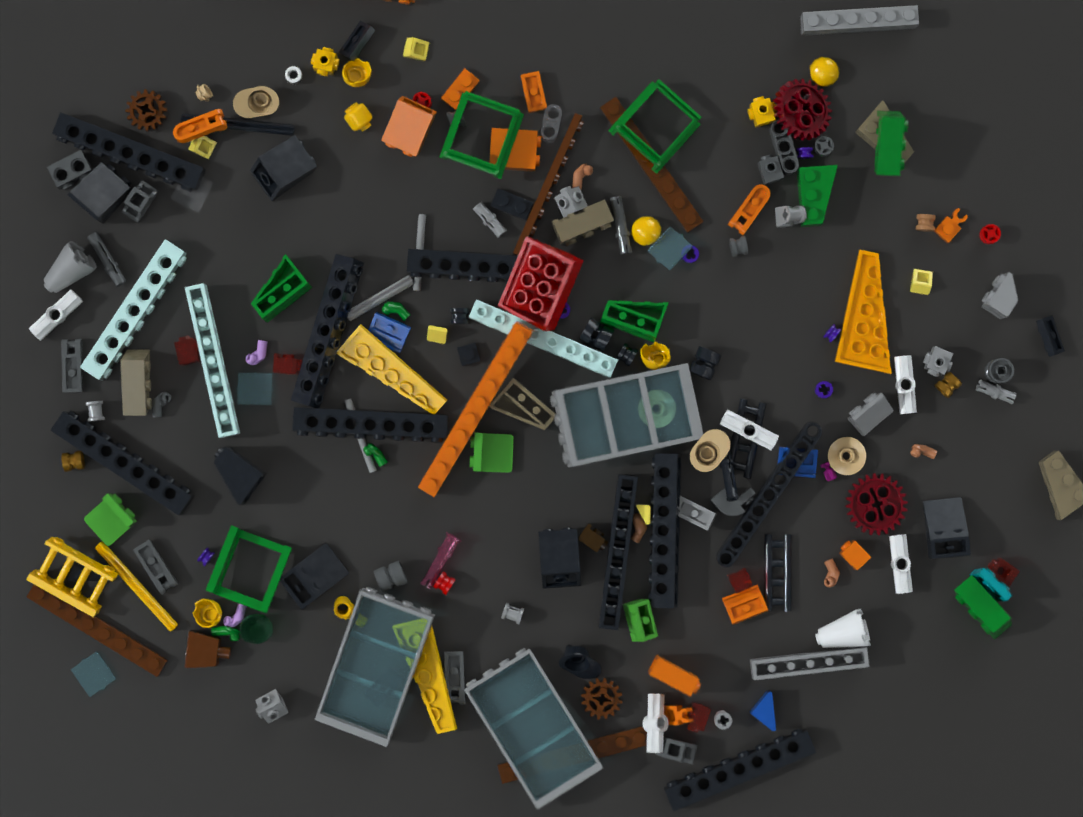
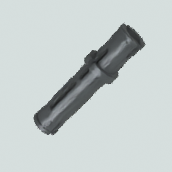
M618 196V198L612 197L610 201L617 232L615 237L618 238L620 255L632 253L629 239L631 234L627 229L622 196Z
M92 233L87 239L104 265V271L110 275L116 287L123 285L127 280L119 270L118 262H115L99 233Z

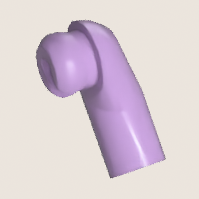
M258 340L257 350L248 354L245 358L248 364L257 365L265 359L267 341Z
M238 603L235 614L231 617L226 616L223 624L231 628L240 624L244 620L247 606Z

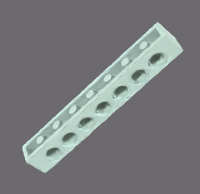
M166 239L163 241L80 366L81 369L101 381L110 376L113 371L111 367L114 363L120 361L123 356L121 352L125 346L129 347L134 339L132 336L136 330L139 331L142 328L145 316L150 315L154 310V302L157 298L161 299L166 291L164 287L167 283H171L176 276L174 272L178 266L182 267L187 259L185 257L186 252ZM170 258L172 261L171 266L164 268L163 261ZM159 274L161 281L158 284H153L152 277ZM145 290L150 292L148 300H143L141 297L142 292ZM134 306H138L140 309L137 316H132L131 309ZM123 322L129 324V329L126 332H122L120 329ZM113 338L118 340L116 348L110 347V341ZM102 354H106L108 360L102 365L99 362V357Z
M202 283L185 287L218 437L224 438L240 434L207 285Z
M477 299L469 315L470 319L507 335L510 333L515 322L519 321L534 330L527 341L528 344L608 378L611 377L618 361L613 357L552 331L545 332L517 316Z

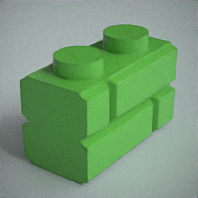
M637 599L623 604L633 642H644L658 637L649 599Z

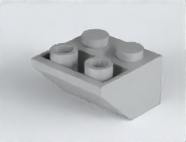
M1010 272L997 276L992 283L993 289L987 292L982 299L984 303L981 307L999 319L1008 317L1018 302L1013 275Z
M882 393L870 394L863 400L865 402L863 406H856L849 412L851 416L847 419L861 436L869 433L894 411Z

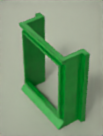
M658 79L656 83L652 81L608 131L613 136L617 132L654 164L651 170L657 174L700 126L698 121L702 117ZM656 89L693 120L662 156L658 155L625 125Z
M465 91L461 95L439 158L456 161L501 179L524 114L519 109ZM468 101L513 116L496 165L451 149Z
M231 525L206 591L267 614L292 548L245 532ZM240 538L281 553L263 602L221 586Z

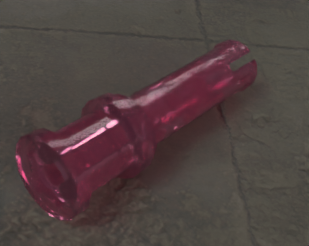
M448 532L445 534L447 537L443 544L437 548L439 553L420 583L425 586L427 581L430 580L426 587L428 589H432L447 559L453 557L455 547L462 541Z

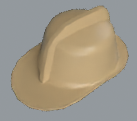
M265 86L244 89L238 92L233 100L235 112L244 118L273 114L279 106L277 93Z
M712 429L702 435L690 452V461L695 469L701 472H709L720 464L730 450V440L727 434L721 430Z

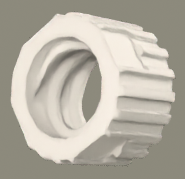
M295 66L287 68L285 72L286 80L290 84H298L303 77L301 70ZM293 71L298 73V77L295 79H291L289 76Z

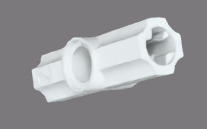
M70 289L58 302L49 307L46 313L29 330L41 341L58 324L63 323L66 317L83 301ZM55 310L60 312V317L57 320L52 318V313Z
M911 355L894 357L895 386L898 392L899 413H917L916 383L913 378ZM904 379L910 383L908 390H904L901 387V382Z
M728 409L720 422V425L771 451L779 435ZM747 425L754 426L753 434L746 435L744 433Z
M906 534L889 536L896 594L913 592L910 571L911 562L909 560ZM902 558L905 560V567L898 569L896 563Z
M648 694V715L643 719V728L647 732V753H663V733L668 728V719L664 715V694Z

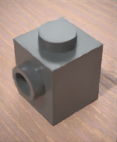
M772 154L761 157V161L757 164L764 185L783 180L784 175L778 156L772 157Z

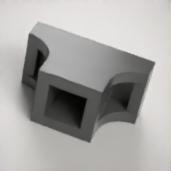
M142 180L137 187H133L124 201L125 206L122 213L139 223L159 191Z
M663 736V753H655V755L678 762L693 764L698 745Z

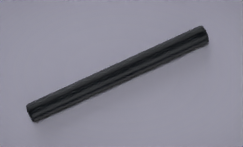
M182 114L181 123L200 115ZM223 118L227 123V129L290 136H293L295 132V126L289 124Z

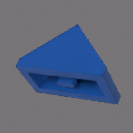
M769 690L763 694L750 710V713L770 730L776 731L773 696Z

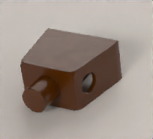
M190 630L188 633L185 668L217 666L219 658L230 659L231 648L220 647L221 638Z

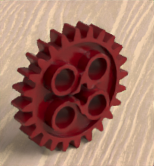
M804 78L799 81L797 79H794L792 82L788 81L785 85L781 86L780 90L775 94L777 97L773 100L776 105L772 107L774 110H777L774 117H779L780 119L777 121V124H783L781 130L787 128V135L794 133V139L800 136L802 141L806 138L811 140L825 132V128L830 125L828 121L832 119L828 115L832 110L827 108L831 102L825 101L828 95H822L824 89L818 91V84L811 86V80L805 83Z
M873 473L872 479H870L868 475H865V481L858 478L859 485L852 483V486L855 488L854 491L848 490L851 497H845V499L850 501V504L845 505V507L850 508V511L846 515L853 516L850 522H857L855 528L862 526L861 532L864 533L869 529V535H872L874 530L877 535H880L881 530H883L885 534H888L887 528L894 531L893 524L901 525L898 519H905L901 513L908 510L903 507L908 501L902 500L906 493L900 494L903 487H896L897 480L891 483V476L884 479V474H880L879 478H877L876 473ZM882 486L887 490L885 497L878 495V489ZM870 488H873L875 500L881 503L878 505V508L883 517L882 521L879 519L877 508L872 507L874 498L870 493ZM862 493H866L869 496V500L865 504L861 503L859 499ZM887 505H891L893 508V513L889 516L884 513V508ZM869 511L875 514V519L872 522H868L866 519V514Z

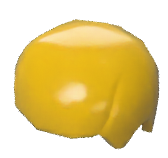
M819 57L810 65L811 79L819 86L827 87L837 81L839 68L837 63L831 58Z
M357 58L354 61H348L343 66L342 77L349 86L355 88L362 87L369 82L372 69L368 61L364 62Z
M643 216L632 225L631 235L638 244L649 246L660 237L661 226L658 220L652 216Z
M654 342L652 345L645 343L640 350L642 362L647 368L652 370L666 367L671 360L670 350L666 345Z
M201 599L195 603L193 616L197 624L202 628H212L219 624L222 618V610L215 600Z

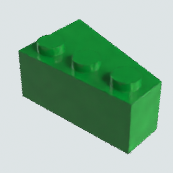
M877 110L879 125L876 128V135L878 137L877 146L875 147L874 171L876 175L900 176V170H904L902 151L906 150V140H903L904 132H907L908 121L905 120L900 111Z
M838 165L799 167L797 170L799 205L804 206L806 209V219L801 223V227L821 226L823 224Z
M286 254L283 256L279 266L272 272L268 282L263 285L251 303L257 313L267 323L312 289V286Z
M608 300L600 323L654 342L669 302L650 303Z
M973 575L955 589V599L961 605L965 604L969 609L967 612L974 620L977 619L981 623V628L987 634H990L994 640L1012 625L1011 617Z

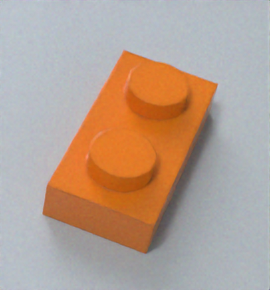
M464 68L441 99L456 110L462 93H465V91L471 93L480 80Z
M536 71L520 75L528 113L546 110L547 105L540 72Z

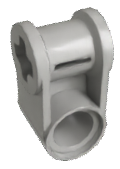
M776 207V227H790L803 223L806 219L805 207Z

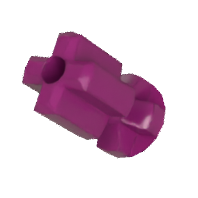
M829 462L820 465L821 468L826 469L823 473L828 482L837 478L836 472L830 468Z

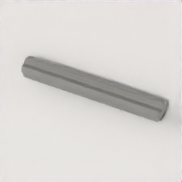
M408 275L354 306L348 314V320L352 321L413 285L414 281Z

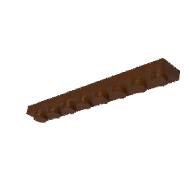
M614 97L600 107L611 125L626 111L617 97ZM630 118L625 125L651 147ZM618 133L686 232L688 233L700 225L703 220L666 167L663 166L656 174L651 170L654 164Z
M574 114L516 244L513 255L518 256L527 236L533 237L536 232L537 218L541 220L545 211L542 207L545 201L549 202L553 193L550 189L553 184H557L561 174L558 171L561 166H565L568 160V156L565 155L568 149H573L576 139L573 137L576 131L580 133L584 124L581 121L582 115Z
M33 585L26 596L36 604L156 677L159 676L168 661L99 617H92L36 585Z
M643 726L590 739L587 742L597 758L646 746L647 732ZM579 742L535 754L517 766L524 778L593 759L583 743ZM509 762L497 764L502 784L519 780Z

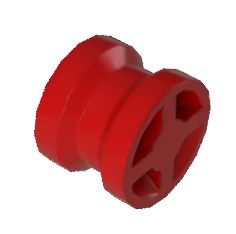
M417 92L413 96V101L431 108V98L427 93Z
M989 224L980 230L979 237L983 243L993 244L1000 239L1001 230L997 225Z
M443 571L433 587L442 590V593L446 595L456 579L448 577L447 573Z

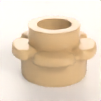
M206 84L197 86L195 93L199 100L209 101L213 96L210 88Z

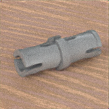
M482 201L473 208L484 221L483 224L488 226L497 238L507 231L497 220L495 213L492 214Z
M980 379L978 382L980 385L977 384L976 391L990 395L992 399L998 398L1013 404L1014 400L1012 399L1016 398L1015 392L1003 389L998 384L993 385Z

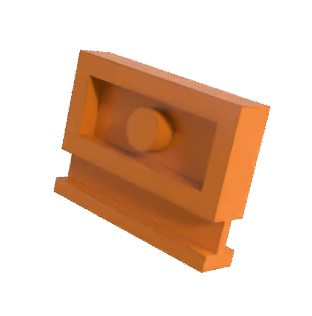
M758 584L722 598L732 625L768 611Z

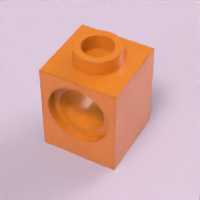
M855 540L845 542L841 546L842 551L839 553L857 571L871 558Z

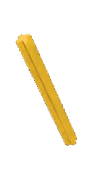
M100 542L95 547L97 552L115 569L119 576L169 631H173L178 626L177 622L104 542Z

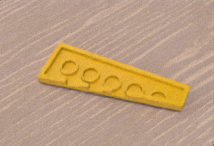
M362 324L357 327L336 353L353 365L365 370L367 374L378 378L383 384L394 388L399 394L409 398L431 414L435 415L447 401L442 394Z
M420 618L392 625L401 648L417 652L428 621L427 619ZM431 625L413 677L420 688L422 699L427 706V711L437 734L456 730L457 725ZM407 657L406 661L410 667L414 659Z

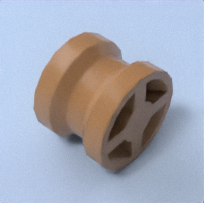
M917 214V231H935L933 223L936 220V215Z

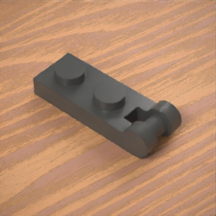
M62 339L63 393L83 392V369L80 368L82 365V339H75V341ZM69 348H75V354H69Z
M150 539L133 549L161 595L165 594L170 587L174 588L178 585L177 580ZM163 576L167 578V581L164 583L160 581V578Z
M444 651L445 681L451 705L452 703L465 705L464 651ZM452 690H459V695L452 696Z

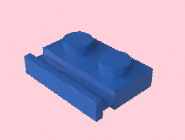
M376 312L368 331L389 349L401 353L411 327Z
M779 446L778 463L789 447ZM797 448V450L802 452L805 448ZM817 449L811 450L794 476L816 478ZM794 458L787 459L786 466L789 468L793 467L796 460Z

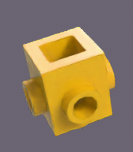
M323 47L322 50L317 49L316 54H312L311 64L314 71H317L316 74L322 76L334 75V71L338 70L340 59H337L338 56L336 53H333V49ZM322 58H328L326 63H321Z
M764 96L753 99V102L749 105L750 108L747 109L750 120H754L755 127L767 125L776 120L774 113H777V111L772 108L775 104L770 101V98L764 99Z

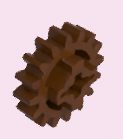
M144 89V94L137 91V97L131 95L130 97L133 101L126 103L130 106L129 109H125V112L130 114L127 119L133 120L131 125L134 127L138 124V130L140 131L143 127H145L147 132H149L150 127L157 130V124L163 125L161 119H167L163 115L164 112H168V109L163 107L167 103L165 100L160 101L162 99L160 94L155 97L156 92L153 90L150 94L147 89ZM155 101L159 106V111H157L154 107ZM140 108H149L152 112L144 113ZM134 110L138 111L139 120H137ZM152 118H156V119L153 120L152 122H149V123H148V120H150V119H152Z
M605 677L602 682L596 678V683L589 681V688L584 686L586 693H582L581 697L585 698V700L581 704L587 705L584 711L590 710L591 717L597 714L598 720L601 718V715L608 719L607 714L610 713L612 716H615L613 710H620L617 704L623 702L618 699V697L622 696V692H617L619 689L618 685L612 686L613 680L607 683ZM600 686L597 692H591L595 687ZM607 687L613 691L615 697L607 693ZM601 694H604V697L607 698V700H603V703H599V699H596V697H600ZM589 700L595 702L597 705L596 710L590 705ZM613 704L611 708L604 711L605 706Z

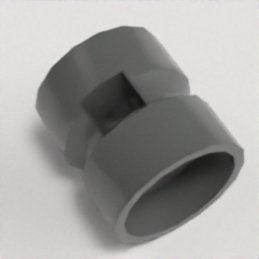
M1006 358L991 360L985 367V377L994 384L1008 382L1014 375L1013 364Z
M399 560L389 564L388 568L383 566L374 570L382 593L392 590L393 585L399 587L408 583Z

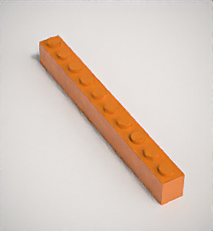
M519 321L515 322L419 484V489L433 497L436 496L534 330Z

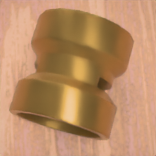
M949 372L944 375L942 381H938L935 384V387L945 397L949 398L953 391L958 389L962 383Z
M75 451L73 454L68 452L62 453V466L65 472L72 471V469H85V459L82 451Z

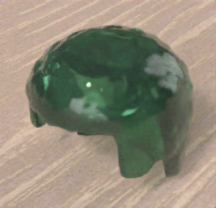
M250 614L240 624V635L248 643L261 644L272 637L274 630L272 622L264 614Z

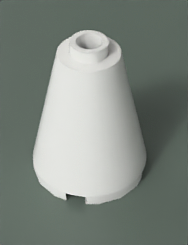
M856 609L819 628L818 633L815 634L818 645H822L823 648L870 646L865 619L862 620L861 618L862 610Z

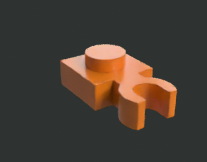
M959 208L953 212L952 219L946 216L934 231L947 243L962 229L958 224L966 221L968 218L967 215L962 219L957 217V213L960 211Z
M664 705V715L668 719V725H682L693 721L692 718L687 716V712L692 711V708L682 709V705Z

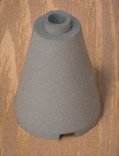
M70 241L66 243L46 274L44 287L49 292L58 293L94 272L97 268L90 254L86 256L83 253L85 249L76 242Z

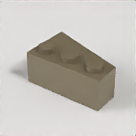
M883 100L855 132L874 149L877 146L878 135H876V128L879 125L877 110L889 111ZM904 136L903 140H906V150L902 151V159H904L905 163L914 151Z
M602 200L576 213H570L567 217L560 220H553L552 226L561 246L566 244V247L575 244L577 238L583 236L586 239L593 236V231L601 229V231L612 227L611 223L614 222V219L606 201Z
M127 349L121 359L123 415L146 416L148 411L152 409V398H149V391H151L150 350Z
M514 378L489 406V408L542 430L547 429L553 422L554 415H556Z
M1053 451L1040 460L1039 466L1045 485H1047L1056 520H1062L1083 505V483L1059 451Z

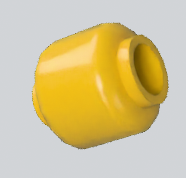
M356 102L345 110L344 119L353 131L361 130L363 132L371 126L369 122L373 116L364 104Z

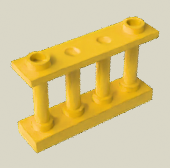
M49 538L46 540L45 545L51 547L40 570H33L29 573L26 580L84 613L95 617L102 608L97 600L107 581L115 580L119 574L111 566H104L68 546L61 538ZM57 552H60L68 558L57 579H53L48 576L47 571ZM74 561L85 567L74 588H69L65 586L64 580ZM92 570L101 575L91 597L87 598L81 595L80 591Z

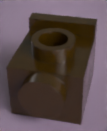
M588 523L578 537V540L595 552H598L599 549L603 551L608 544V541L603 538L604 533L596 528L591 530L592 525Z

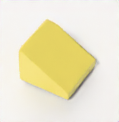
M414 37L407 38L403 56L426 61L430 42Z
M203 136L192 140L188 150L209 159L217 142Z
M914 269L910 292L928 295L932 288L933 272Z
M430 325L428 326L427 340L445 344L448 330Z
M636 504L646 525H649L651 515L650 504Z

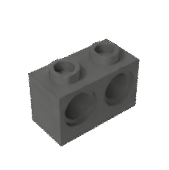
M82 150L47 167L56 187L60 190L72 188L75 182L82 181L93 170L85 152ZM83 162L84 169L81 172H77V164ZM62 171H66L67 178L61 181L59 174Z

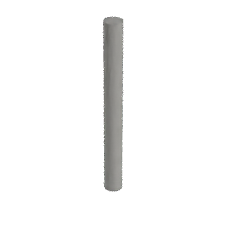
M418 214L416 249L424 250L426 215ZM414 277L413 291H421V278Z
M351 399L344 401L347 410H355ZM351 419L353 428H355L357 423L355 420ZM358 439L369 472L377 471L372 455L366 456L363 448L368 446L366 439Z

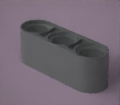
M777 119L770 126V136L783 174L792 175L799 167L798 158L791 134L787 135L788 129H784V132L781 134L775 132L774 126L778 125L777 121L780 120ZM786 143L789 146V151L782 152L779 145ZM786 161H791L794 164L793 170L785 168L784 164Z

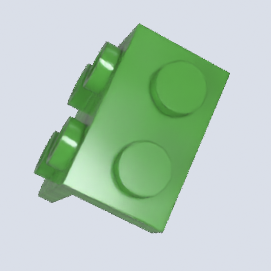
M475 433V437L471 436V448H474V456H470V467H473V471L511 472L513 464V436L511 434Z
M107 493L102 498L103 501L85 516L84 521L107 546H110L137 521L134 518L135 514L121 504L122 500L116 494Z

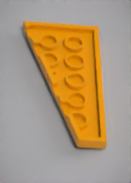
M859 250L835 362L892 374L879 253Z

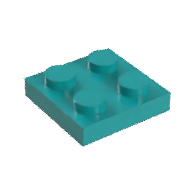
M974 569L969 574L974 576L996 602L1007 601L1012 596L1008 592L1009 588L1003 582L999 583L994 578L996 575L990 569Z

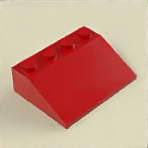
M527 236L498 303V307L545 332L555 330L584 261L566 251Z

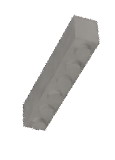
M918 5L803 12L800 16L801 35L916 29L919 25Z
M850 647L750 659L752 679L760 680L869 667L867 647Z

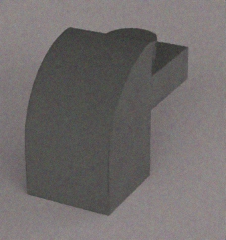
M749 487L739 495L737 501L729 502L726 499L725 488H723L710 500L723 514L737 516L745 512L741 505H748L754 500L752 496L756 493Z

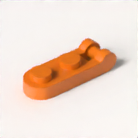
M215 109L179 123L173 129L175 139L179 143H187L210 133L226 130L227 123L223 120V111Z
M763 184L755 186L727 225L731 228L735 227L739 230L738 233L744 235L769 200V188ZM740 216L747 220L745 224L738 221Z

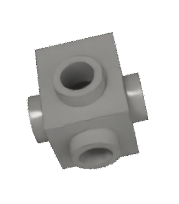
M570 186L560 190L561 194L554 197L563 218L588 206L579 186L572 189Z
M937 346L932 347L931 352H927L924 357V369H927V373L935 377L945 375L946 372L949 373L953 362H950L953 353Z
M276 689L255 700L258 706L256 708L258 716L261 719L264 718L268 724L289 713L284 699Z

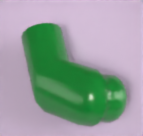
M386 302L382 307V312L385 315L397 313L403 321L411 316L400 302Z
M369 443L368 446L363 448L366 456L373 454L379 467L388 463L382 451L373 443Z
M218 626L211 629L212 636L214 637L230 635V641L240 640V631L236 628Z

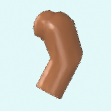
M582 164L574 171L572 188L579 186L580 190H582V179L593 172L591 165Z
M914 444L910 452L916 458L922 454L934 459L937 454V450L921 444Z
M636 513L633 515L632 520L635 532L631 539L639 543L647 530V525L641 514Z
M833 558L824 562L828 569L824 585L829 588L837 584L840 572Z

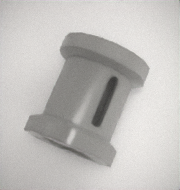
M103 401L86 402L89 410L88 422L105 420V417L102 415Z
M506 602L501 618L513 620L519 625L525 608L519 609L510 606Z
M720 710L714 715V723L720 729H727L732 724V718L729 713ZM721 715L728 718V720H725V724H721L718 721L721 719Z

